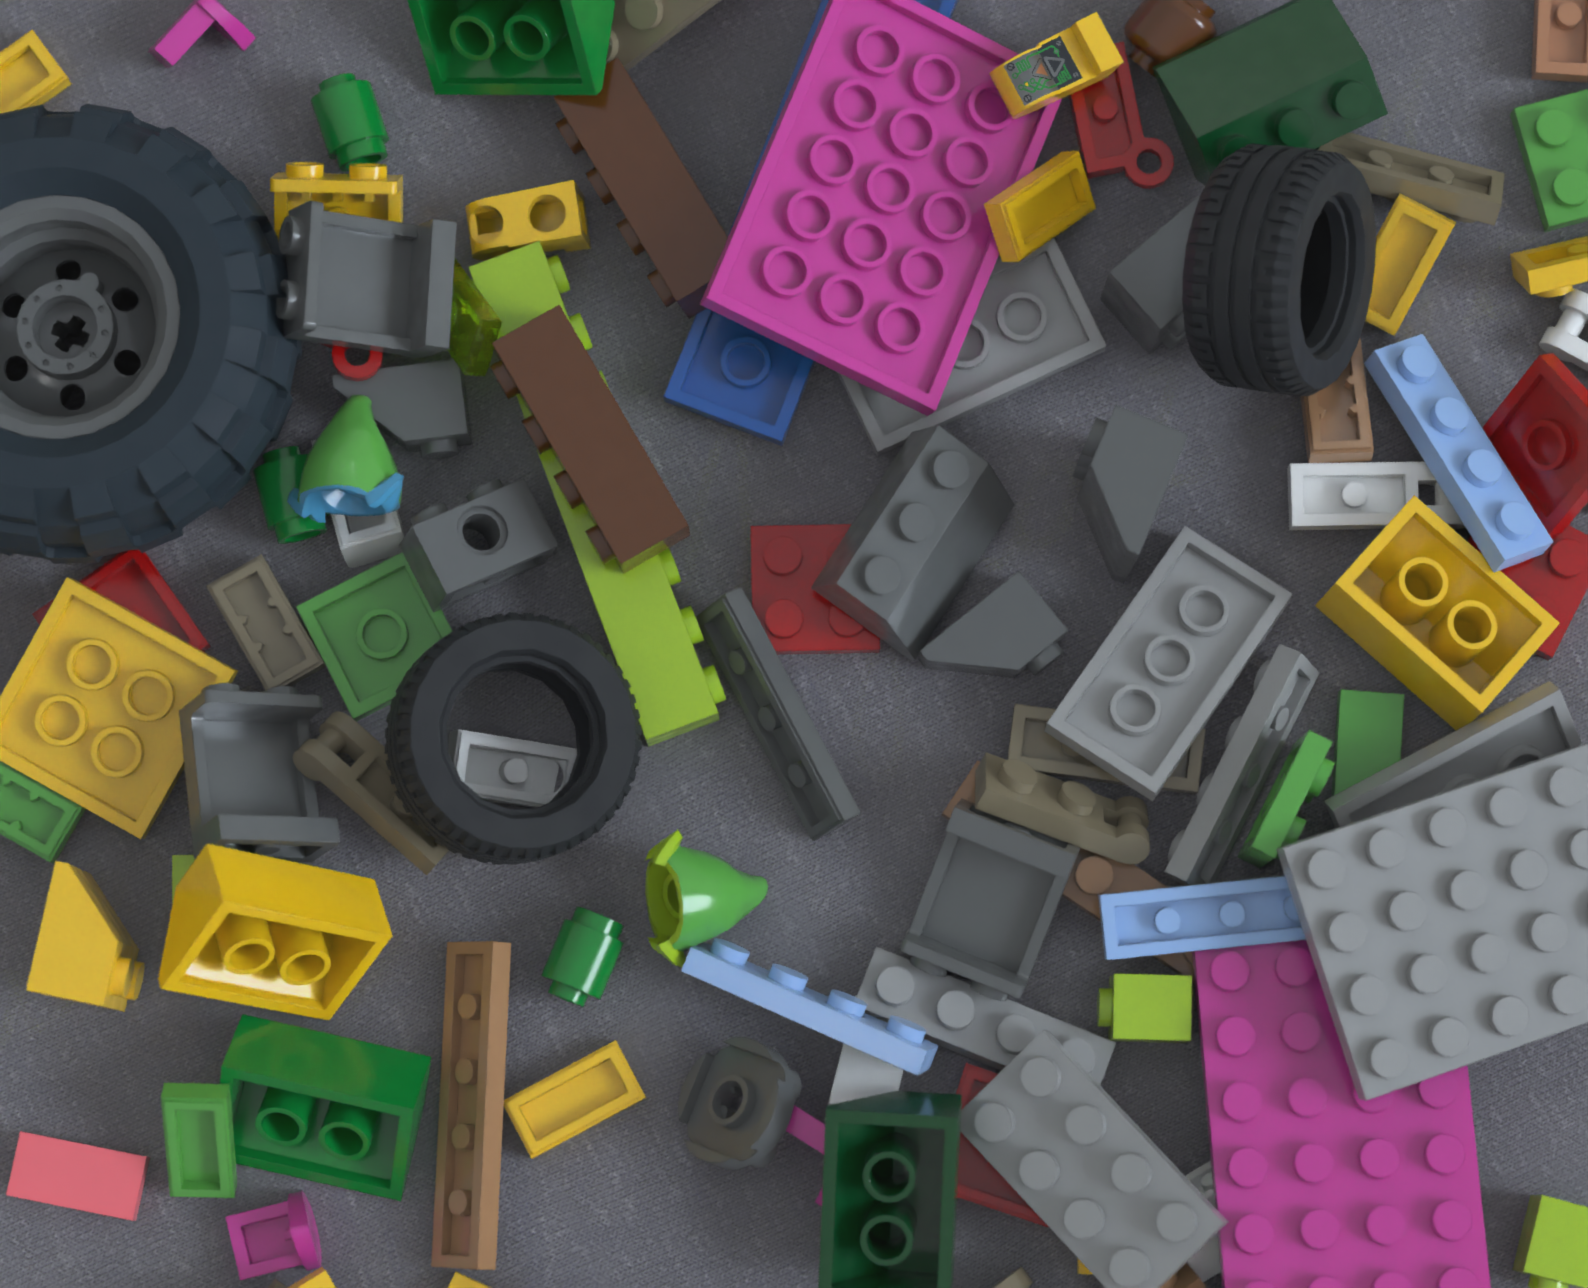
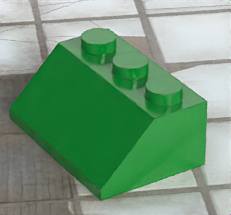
M407 0L435 95H597L602 90L615 0Z
M242 1014L222 1063L220 1084H230L236 1164L401 1201L424 1110L431 1056Z

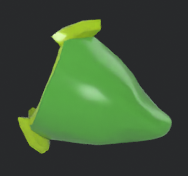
M677 829L650 849L645 858V861L649 860L646 871L645 895L649 921L656 937H648L652 948L663 955L670 963L682 968L686 960L685 951L732 928L763 901L768 892L767 880L762 876L749 875L739 871L720 857L704 851L679 846L683 836Z

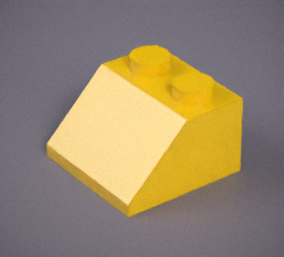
M55 861L26 990L54 998L125 1012L127 1000H137L143 982L145 965L143 962L136 961L139 948L93 876L68 863Z

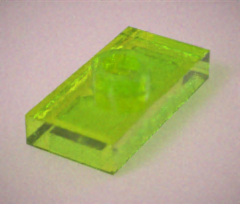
M455 258L450 344L447 351L464 375L485 376L494 351L492 342L498 338L502 321Z

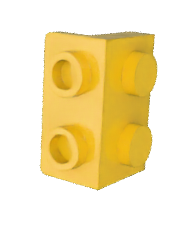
M288 162L286 163V172H277L270 178V192H274V230L278 239L282 223L289 215V211L310 200L323 202L324 211L403 223V175H387L386 164L354 163L349 164V174L324 173V163Z

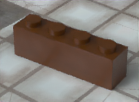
M617 57L606 64L603 87L597 95H556L553 97L565 116L555 122L574 155L584 149L595 167L585 174L604 205L616 200L626 217L618 222L616 226L634 255L637 256L645 250L657 269L649 273L647 277L664 305L669 307L677 302L690 319L706 309V307L700 305V302L728 236L632 78Z
M560 305L492 342L496 356L499 359L498 362L489 366L495 379L508 400L518 394L520 395L531 416L521 422L539 454L551 449L563 471L553 477L571 509L583 504L595 526L585 532L604 565L615 559L624 574L690 536L688 523Z

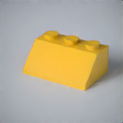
M1415 495L1315 605L1455 730L1471 723L1488 707L1560 624L1501 571L1494 573L1479 551Z
M206 844L175 888L158 976L160 989L329 1021L393 936L375 879Z

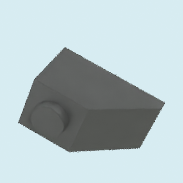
M459 358L380 368L371 378L357 382L347 380L340 374L332 375L333 387L344 403L352 395L369 397L372 401V411L378 429L410 453L421 451L422 459L433 460L453 457L459 454V446L473 445L464 371Z
M1018 571L921 649L918 660L925 669L1016 678L1028 668L1036 676L1064 653L1058 643L1064 639L1068 629L1021 572Z

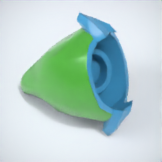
M352 395L349 397L314 442L305 460L299 489L293 488L289 493L287 501L301 517H309L318 523H326L325 513L346 516H379L389 514L400 508L404 476L398 473L390 450L375 423L371 406L372 401L369 397L364 395Z

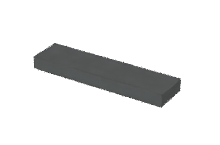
M742 587L725 593L696 616L697 622L810 839L814 842L831 834L861 814Z

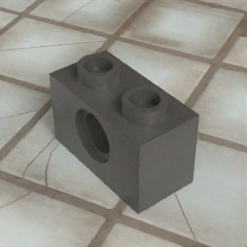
M524 478L506 486H503L500 479L490 481L471 491L466 496L468 502L451 510H448L444 503L437 504L418 513L410 520L413 526L403 538L399 547L433 613L543 565L559 546ZM472 529L480 532L486 538L489 550H477L469 546L463 537L462 530Z

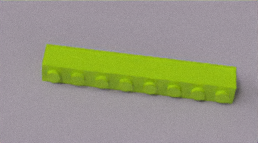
M540 241L468 267L495 341L560 305L586 350L593 348L580 312L568 317L560 294L571 290L558 255L546 259ZM599 371L601 377L607 385L603 372ZM516 395L524 418L531 416L520 395ZM549 449L542 454L538 452L615 660L623 671L622 676L624 680L627 679L631 686L629 688L630 693L635 695L636 703L634 705L639 711L640 718L638 721L648 747L719 721V713L715 704L727 699L714 665L701 668L693 645L704 641L691 605L679 609L671 589L672 585L682 581L670 548L624 574L615 559L604 565L585 532L595 526L583 504L571 509L553 477L563 471L552 450Z

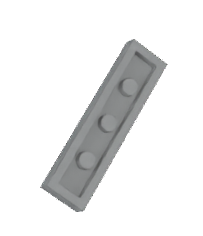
M1279 644L1272 659L1265 661L1258 670L1253 686L1254 695L1243 716H1239L1231 724L1225 739L1226 750L1215 772L1210 773L1203 780L1197 794V808L1186 830H1181L1175 836L1169 848V864L1165 873L1180 886L1214 883L1320 674L1301 652Z
M879 947L875 948L856 996L867 1003L864 1013L887 1023L891 1015L912 1021L927 1030L924 1039L1001 1071L1042 1030H1048L1092 1078L1101 1085L1116 1042L1012 1000L999 1001L991 999L974 991L969 983L949 975L941 977L929 974L913 966L909 959Z

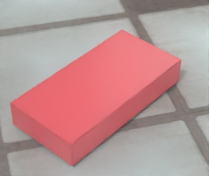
M20 1131L6 1195L136 1221L150 1157Z

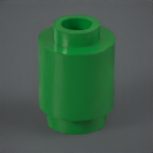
M344 73L319 84L320 92L312 97L311 104L330 159L337 160L340 171L349 172V164L380 163L387 158L388 154L385 144L388 142L389 137L370 81L356 80L355 74Z
M299 446L282 447L263 454L264 464L253 470L267 529L275 531L279 544L300 542L327 532L326 523H318L309 517H301L287 502L289 493L293 488L299 489L301 473L308 455L301 454Z
M577 906L572 919H564L541 976L552 981L548 993L580 1007H584L588 997L601 1000L624 944L619 941L624 925Z

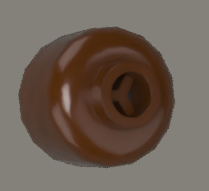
M1143 0L1124 26L1125 37L1135 46L1128 57L1156 78L1152 69L1153 66L1217 36V28L1210 20L1216 11L1202 0Z

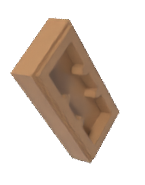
M1359 339L1347 367L1335 382L1313 395L1300 396L1308 463L1372 461L1374 447L1361 339Z

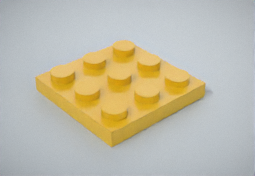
M66 577L0 696V761L135 837L145 839L185 768L179 711L196 698L203 688L218 683H232L238 670L77 580Z

